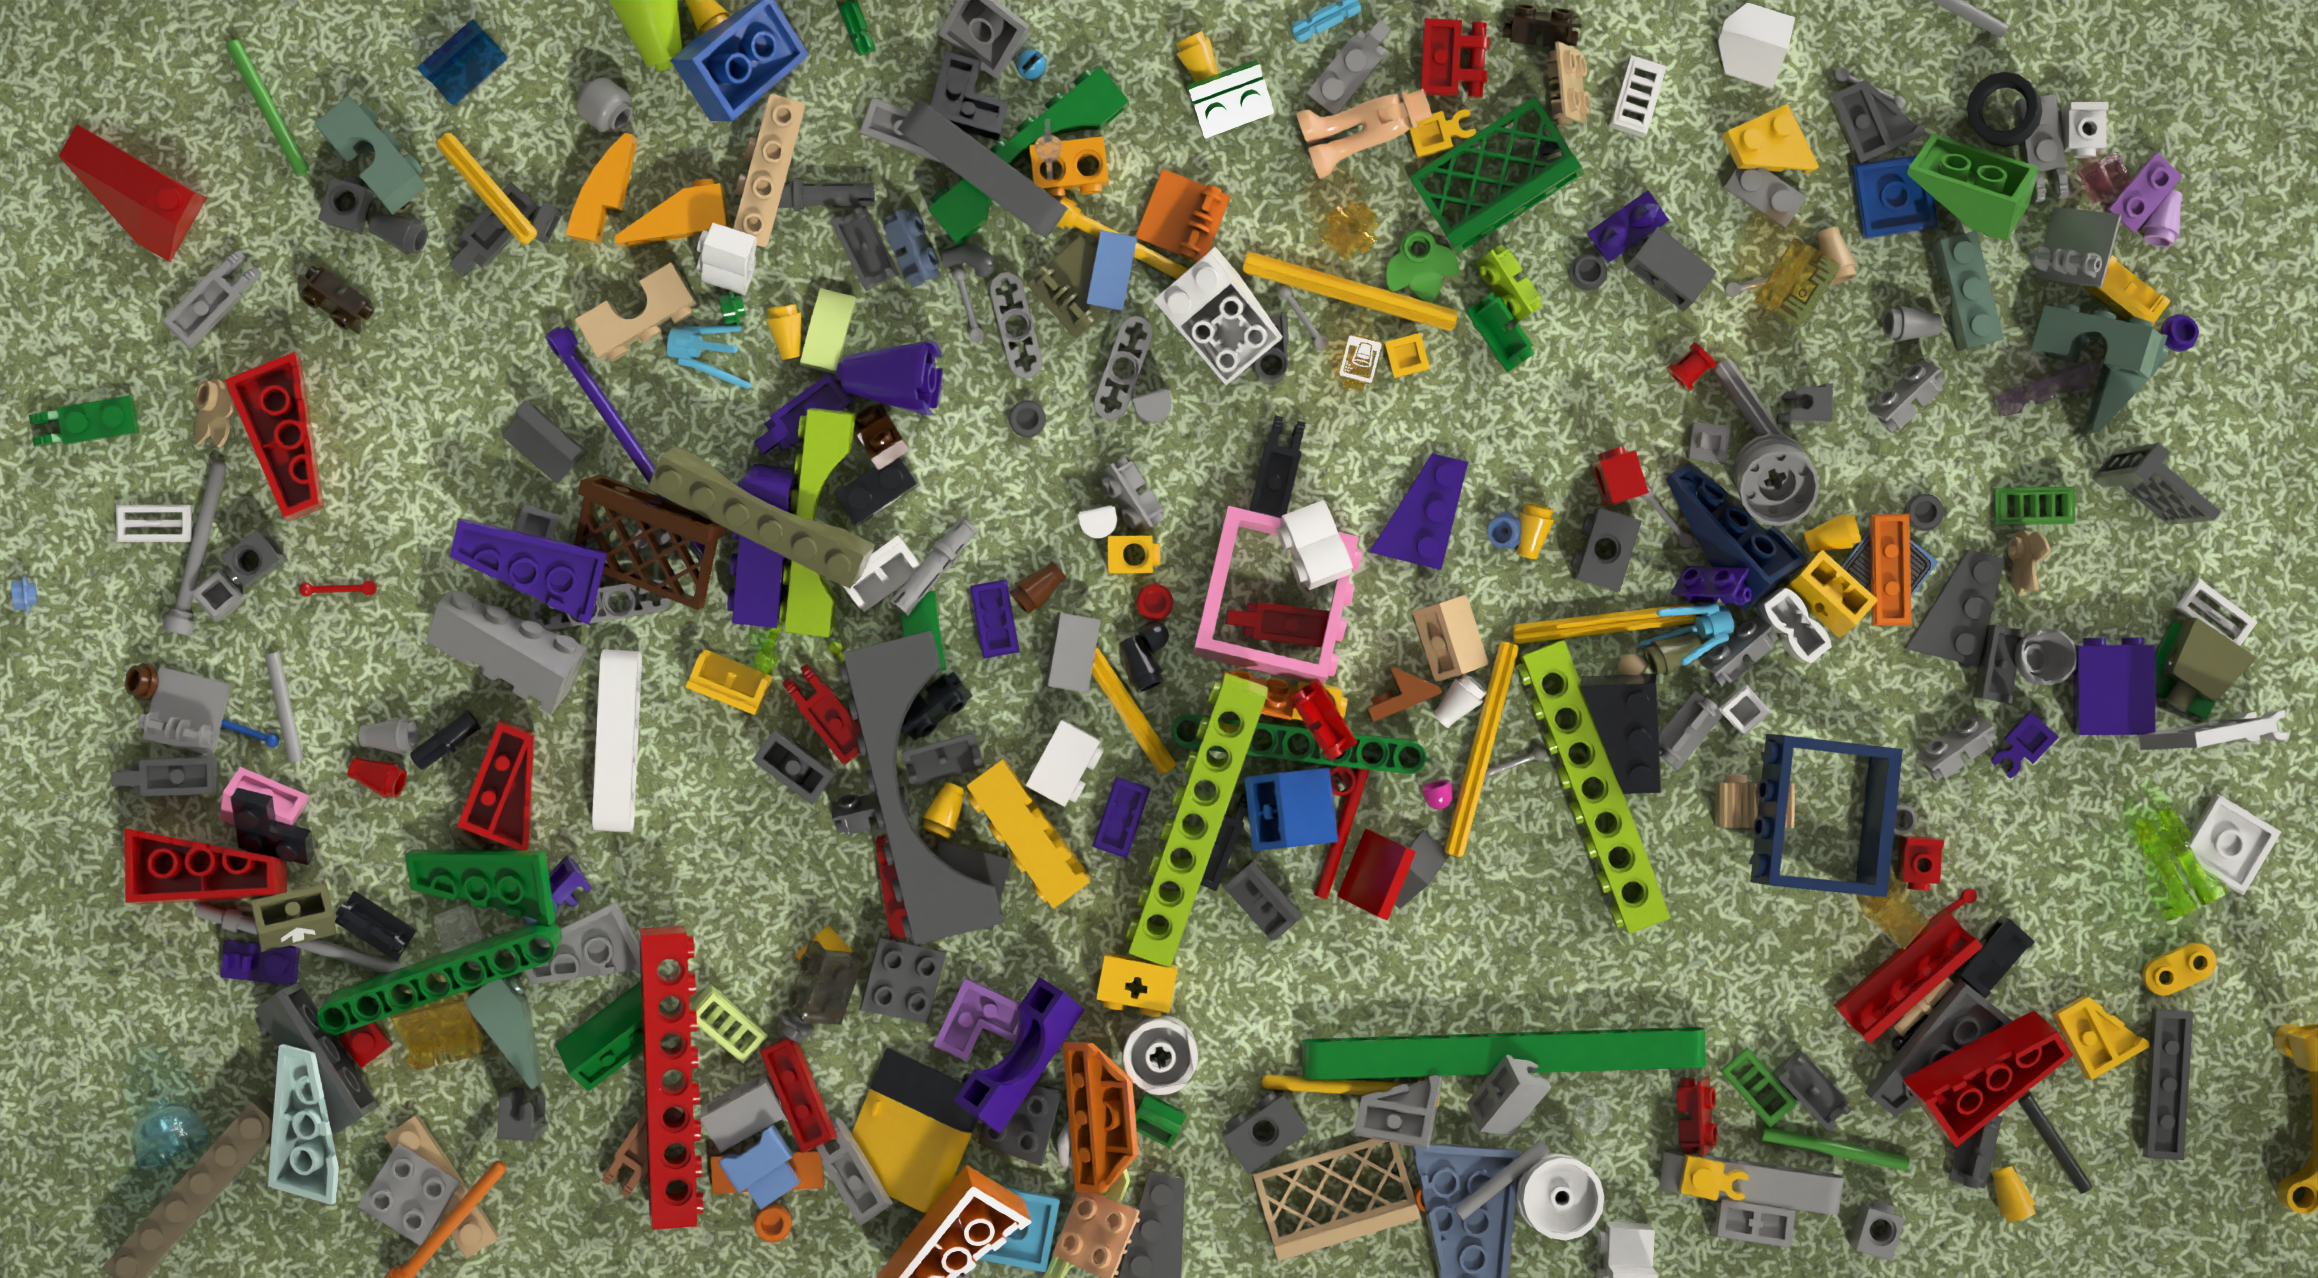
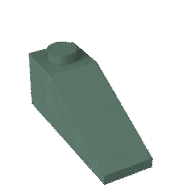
M2161 334L2162 338L2150 378L2155 374L2158 367L2161 368L2167 358L2168 346H2165L2168 335ZM2103 362L2082 432L2088 434L2100 432L2149 379L2114 372Z
M511 975L485 984L464 1000L463 1003L532 1090L543 1082L544 1078L528 999L523 994L526 988L516 975Z

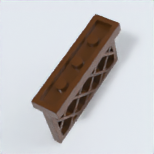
M601 474L581 480L578 495L584 496L574 544L586 547L587 540L594 536L600 550L607 553V563L604 564L603 574L696 610L704 608L718 539L725 536L727 528L673 501ZM594 504L603 506L610 519L609 522L600 527L593 516ZM628 516L635 518L642 531L641 534L632 539L621 521ZM612 525L623 543L611 550L602 533L603 530ZM660 528L668 532L674 543L672 547L665 551H662L653 534L654 531ZM645 537L654 557L643 563L634 543ZM692 540L705 545L702 560L696 564L685 544ZM623 549H626L635 568L629 571L621 569L614 554ZM677 549L687 569L675 575L666 555ZM658 561L667 580L662 583L653 581L646 566ZM690 573L696 585L694 597L686 594L678 581L679 578Z

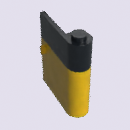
M886 1048L859 1113L852 1131L853 1141L856 1140L888 1196L916 1210L927 1213L953 1181L978 1119L953 1101L971 1074L965 1073L963 1078L951 1077L891 1048Z

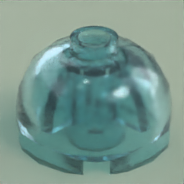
M159 1100L146 1107L147 1112L142 1114L133 1126L130 1140L134 1157L139 1167L143 1169H155L171 1165L168 1158L185 1151L184 1160L201 1151L210 1141L207 1126L195 1109L183 1103H168V1100Z

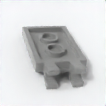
M2285 710L2268 711L2262 717H2257L2256 712H2243L2231 719L2215 720L2139 735L2140 749L2197 748L2233 740L2238 742L2260 741L2259 735H2262L2268 741L2289 740L2288 732H2278L2277 730L2278 719L2286 717Z

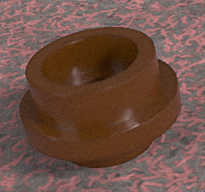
M142 663L139 666L134 665L128 670L125 678V689L129 695H133L137 700L145 701L156 692L159 685V677L151 664Z

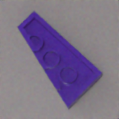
M458 518L449 556L590 625L607 553L603 550Z

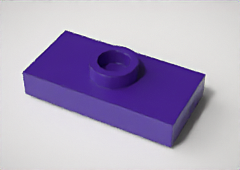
M1007 579L971 585L970 590L983 659L1020 652Z
M1118 776L1115 777L1092 847L1124 858L1128 857L1151 789L1150 787Z

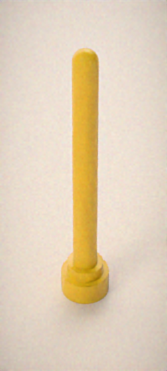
M1065 196L1061 199L1060 202L1068 210L1056 226L1062 229L1065 226L1072 229L1074 226L1099 239L1101 230L1118 233L1081 214L1082 209L1076 207V202ZM1136 242L1134 258L1175 279H1178L1188 270V268Z
M1266 1075L1262 1079L1263 1087L1269 1090L1368 1095L1378 1091L1383 1093L1390 1091L1392 1087L1406 1084L1401 1082L1351 1079L1308 1080L1303 1079L1301 1076Z

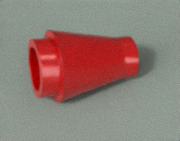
M358 757L351 761L347 773L348 778L358 781L385 799L388 797L397 798L403 791L407 779L406 770L401 769L397 763L365 760Z

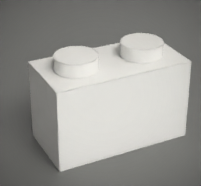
M1062 719L1026 786L1064 807L1068 800L1076 803L1086 783L1080 781L1086 767L1094 770L1103 753V750L1097 748L1101 740Z

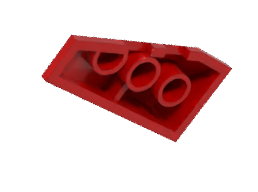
M76 124L59 154L61 160L137 244L169 262L172 261L207 199L205 196Z

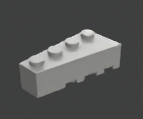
M450 590L437 604L426 642L464 664L473 662L478 664L482 675L492 681L503 679L514 686L512 692L521 698L527 699L530 695L541 701L540 709L550 715L575 685L588 648L577 643L572 637L555 634L543 629L540 624L534 621L522 620L510 615L501 607L489 606L475 600L468 593L456 592L454 590Z

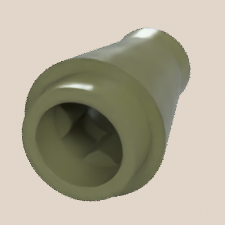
M1694 632L1684 636L1652 641L1650 647L1644 649L1645 661L1650 664L1649 669L1653 674L1667 676L1681 666V659L1701 646V643Z

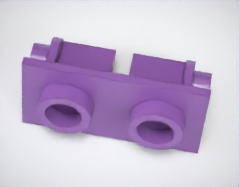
M2155 152L2108 210L2114 214H2121L2120 224L2123 223L2135 234L2183 176L2158 152Z

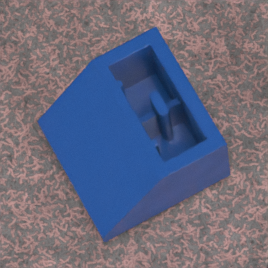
M1330 768L1244 777L1253 851L1338 842Z

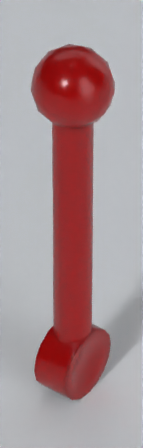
M365 581L362 585L312 586L310 583L304 582L300 584L298 590L303 597H308L312 593L363 592L365 595H373L377 591V585L373 581Z
M1970 888L1965 889L1959 899L1943 910L1946 909L1952 913L1964 903L1975 902L1977 899L1976 891ZM1942 911L1922 925H1914L1911 928L1912 937L1919 934Z

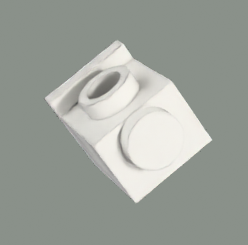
M2070 102L2061 107V132L2064 152H2073V158L2096 157V152L2106 148V110H2108V102ZM2084 123L2091 125V136L2083 132L2082 127Z

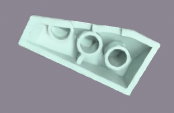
M282 1044L278 1047L268 1187L332 1205L336 1203L339 1167L316 1055L314 1052Z

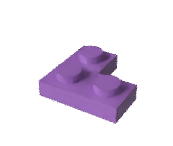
M965 977L933 1046L967 1061L982 1028L1015 1043L1021 1025L1018 1006L1021 1003Z

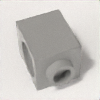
M1874 1199L1873 1205L1861 1202L1849 1244L1856 1251L1892 1261L1905 1218L1895 1212V1205L1877 1199ZM1879 1219L1885 1220V1230L1878 1236H1871V1224Z

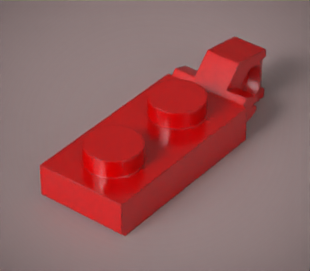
M1256 602V604L1247 603L1246 612L1227 609L1225 624L1244 626L1243 636H1250L1252 639L1322 647L1329 611Z

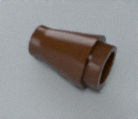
M1050 562L1044 568L1015 582V588L1010 591V594L1025 613L1030 614L1033 610H1040L1066 577L1054 562Z

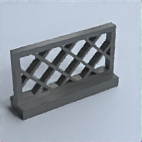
M2159 442L2115 450L2092 477L2102 488L2122 486L2168 525L2215 521L2222 512L2162 463L2171 452Z

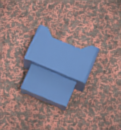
M774 1124L768 1126L762 1132L761 1141L740 1155L728 1153L718 1161V1164L737 1192L740 1193L747 1189L760 1210L801 1182L788 1162L794 1153Z

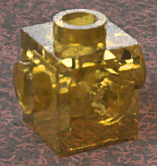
M1351 201L1345 208L1339 204L1326 218L1325 221L1330 225L1322 233L1320 239L1348 263L1358 251L1365 255L1379 239L1374 234L1379 227L1375 222L1377 215L1362 202L1357 206ZM1354 225L1358 232L1352 234L1347 231L1346 226Z

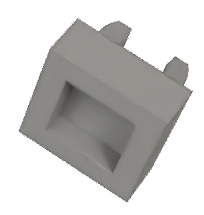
M1692 422L1687 459L1721 464L1726 463L1731 426Z

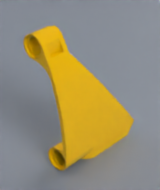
M2285 1024L2276 1031L2274 1045L2282 1055L2294 1059L2296 1066L2308 1070L2313 1115L2312 1152L2309 1161L2302 1169L2283 1178L2279 1182L2276 1193L2279 1202L2283 1206L2300 1214H2311L2318 1209V1024L2304 1026ZM2299 1187H2303V1198L2301 1201L2294 1203V1191Z

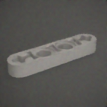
M652 579L657 583L664 582V580L661 579ZM626 583L602 587L598 589L590 624L662 612L672 605L673 600L662 598L660 599V606H656L655 602L651 600L642 601L640 603L643 609L637 610L638 599L633 590L637 586ZM639 589V595L651 593L645 589ZM617 591L625 592L630 598L628 609L621 613L614 611L610 605V598ZM539 599L532 603L529 609L530 621L540 624L546 630L586 625V623L568 613L569 622L564 623L565 615L551 617V624L546 625L545 619L538 618V612L543 611V604H545V602Z

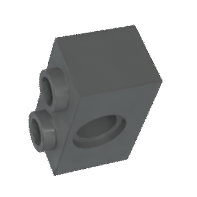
M1595 508L1593 514L1587 513L1581 529V534L1586 536L1582 550L1576 548L1570 564V570L1575 571L1573 579L1612 592H1620L1642 521L1603 508ZM1601 538L1607 539L1613 548L1611 556L1606 560L1600 559L1594 550L1596 542Z
M776 729L771 733L752 759L753 762L811 805L819 800L838 774L836 770L780 729Z
M1283 1090L1276 1095L1273 1091L1266 1093L1254 1103L1257 1106L1255 1110L1246 1116L1243 1112H1240L1224 1124L1227 1129L1222 1132V1137L1248 1174L1309 1132L1308 1126ZM1261 1120H1267L1274 1126L1273 1132L1265 1138L1258 1137L1253 1133L1254 1125Z

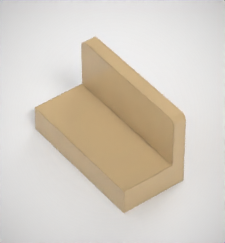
M1467 595L1413 611L1435 682L1459 676L1488 665V659Z

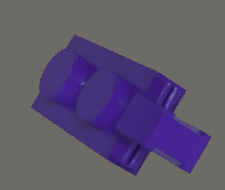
M828 373L770 416L771 419L764 423L769 431L754 441V443L763 455L777 445H780L785 451L804 439L798 437L799 421L801 415L807 416L808 409L818 408L843 411L852 402L833 376Z

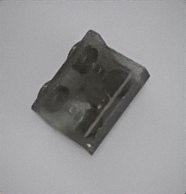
M810 940L805 953L800 959V969L794 986L789 991V1007L803 1023L841 1025L864 959L855 952L825 950L818 941Z

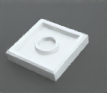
M2214 793L2177 857L2238 894L2244 895L2281 831L2221 795Z

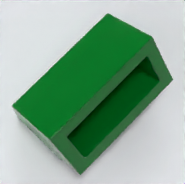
M1145 1092L1135 1111L1136 1130L1170 1148L1187 1114Z

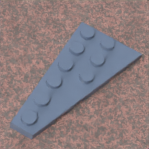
M1430 1143L1429 1149L1411 1146L1439 1278H1508L1518 1177L1464 1221L1456 1214L1454 1208L1518 1158L1521 1151L1510 1148Z

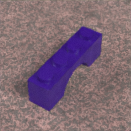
M1040 977L1018 1006L1021 1025L1018 1038L1011 1051L997 1065L984 1070L975 1069L953 1100L976 1119L999 1134L1085 1011L1064 991Z

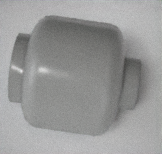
M605 77L596 78L593 81L585 82L578 90L577 112L582 119L598 131L603 133L619 131L630 121L633 114L632 99L627 91L611 79Z

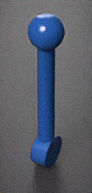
M225 719L222 720V727L264 741L268 747L274 748L279 744V737L274 733L266 735Z

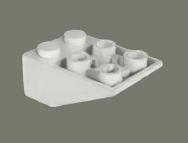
M1216 247L1210 250L1153 300L1225 385L1229 384L1283 338L1243 279Z

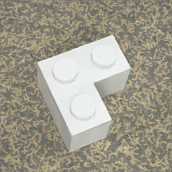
M1605 1221V1232L1599 1231L1598 1253L1604 1254L1603 1269L1597 1268L1596 1278H1658V1273L1653 1268L1655 1235L1653 1227L1646 1223Z

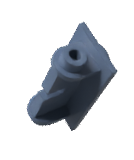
M914 208L896 210V214L884 218L886 225L883 228L892 250L898 251L905 247L907 251L906 254L896 258L905 282H909L911 288L924 284L925 280L940 278L938 257L928 245L924 235V222L915 213Z

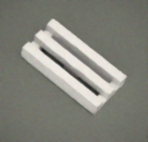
M116 505V542H192V527H194L192 512H194V505ZM125 513H182V520H125ZM125 527H182V534H125Z
M2195 578L2192 581L2190 588L2182 595V599L2173 607L2186 618L2200 619L2239 646H2241L2258 623L2199 578ZM2197 592H2202L2245 624L2244 627L2240 629L2195 596ZM2191 602L2236 636L2235 639L2232 640L2188 607L2189 603Z

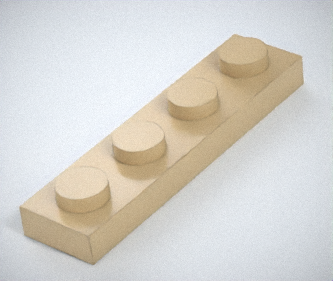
M416 1114L384 1137L393 1150L397 1143H400L461 1181V1184L439 1217L442 1222L468 1193L469 1189L420 1116ZM479 1204L472 1209L451 1233L452 1238L466 1259L500 1237Z

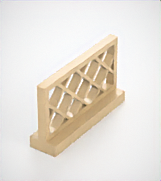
M1369 1139L1253 1174L1278 1261L1421 1219L1398 1143L1390 1142L1394 1157L1387 1170L1367 1159L1374 1146L1388 1141ZM1368 1148L1364 1158L1354 1153ZM1349 1154L1361 1161L1351 1181L1332 1171L1339 1156ZM1333 1158L1329 1168L1319 1164V1162ZM1395 1162L1400 1177L1390 1173ZM1365 1164L1384 1173L1375 1193L1355 1183ZM1314 1165L1326 1172L1316 1192L1297 1182L1303 1167ZM1298 1169L1293 1179L1282 1174ZM1329 1174L1349 1184L1339 1204L1319 1194ZM1278 1175L1290 1182L1281 1202L1266 1194L1262 1179ZM1388 1176L1402 1183L1407 1199L1390 1203L1378 1196ZM1294 1185L1314 1195L1304 1215L1284 1205ZM1352 1187L1372 1197L1364 1212L1356 1214L1343 1207ZM1317 1197L1337 1208L1328 1223L1319 1224L1307 1217ZM1375 1200H1378L1386 1204L1384 1206L1371 1209ZM1269 1201L1278 1205L1274 1215H1272ZM1283 1208L1301 1218V1221L1294 1233L1279 1237L1275 1220ZM1340 1210L1351 1215L1336 1220ZM1305 1221L1314 1225V1227L1300 1231Z

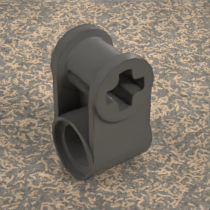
M1281 312L1280 316H1269L1283 338L1253 363L1255 376L1260 382L1267 385L1279 383L1287 372V345L1289 344L1287 312ZM1268 357L1275 358L1281 364V371L1276 375H1267L1261 370V362Z

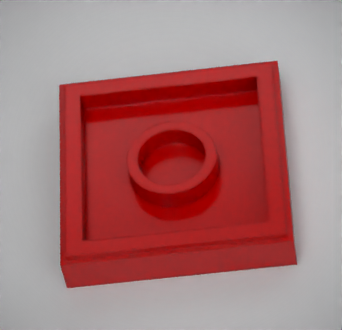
M1365 828L1337 897L1379 918L1388 920L1416 851Z

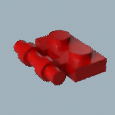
M1424 19L1420 89L1424 90L1425 95L1457 97L1459 82L1469 83V98H1483V86L1488 80V71L1484 70L1485 51L1489 50L1490 38L1486 37L1487 23L1473 22L1472 34L1470 36L1461 35L1462 20ZM1460 49L1471 50L1470 69L1459 68Z

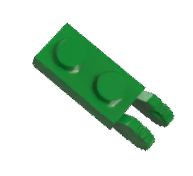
M134 396L58 407L57 411H46L28 415L30 424L42 425L59 420L60 434H42L32 438L34 447L60 443L71 445L140 433Z

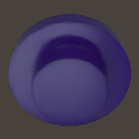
M2178 314L2167 318L2163 322L2161 334L2168 335L2165 345L2169 349L2183 352L2194 346L2199 335V329L2192 318Z

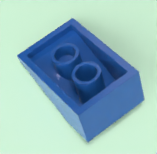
M755 0L698 36L670 61L710 121H733L807 58L809 54L776 1Z

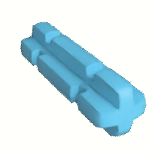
M1340 0L1338 4L1333 2L1310 14L1308 19L1302 18L1291 25V31L1295 39L1302 43L1311 38L1312 33L1316 32V34H1319L1342 22L1344 17L1350 18L1361 11L1359 1Z

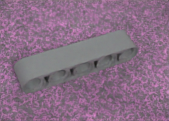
M1664 1151L1659 1188L1662 1190L1680 1193L1678 1189L1685 1156L1691 1155L1723 1162L1725 1164L1723 1173L1725 1174L1731 1170H1741L1749 1176L1748 1181L1736 1179L1732 1183V1190L1742 1192L1745 1195L1744 1200H1734L1721 1190H1719L1718 1199L1830 1215L1839 1214L1844 1177L1841 1175L1708 1155L1685 1154L1680 1151Z

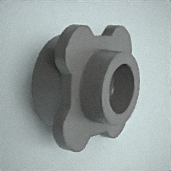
M791 1009L790 1012L783 1010L778 1016L780 1022L777 1025V1029L793 1041L802 1042L805 1036L809 1037L814 1031V1027L809 1024L810 1019L798 1010Z

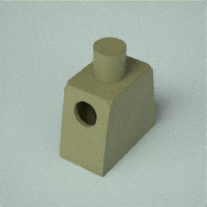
M2185 618L2162 668V673L2176 682L2166 701L2183 712L2187 710L2195 696L2204 701L2215 702L2254 662L2256 657L2200 619Z

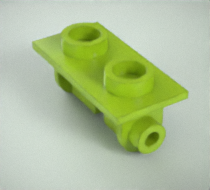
M1501 244L1475 262L1483 281L1491 286L1497 297L1502 298L1503 303L1514 317L1512 320L1515 324L1543 306L1539 301L1542 298L1541 295H1539L1528 277H1525L1518 283L1514 279V276L1523 271L1510 248L1506 250Z

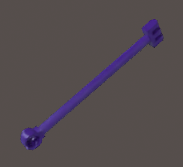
M565 326L562 329L556 327L546 333L545 338L551 350L567 366L648 484H650L656 469L576 355L574 347L578 345V342L572 331ZM692 540L690 541L689 548L697 560L701 561L705 545Z

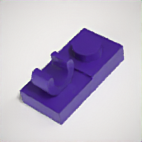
M224 940L220 978L288 985L296 984L300 948L285 946L261 952L260 945L256 942Z

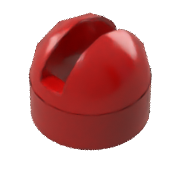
M1343 766L1330 770L1333 795L1345 796L1351 793L1356 785V777L1353 771ZM1335 773L1345 788L1340 791L1332 777Z

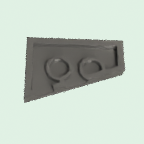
M1966 550L1942 587L1943 589L1932 607L1926 612L1921 624L1904 649L1978 667L2005 558Z

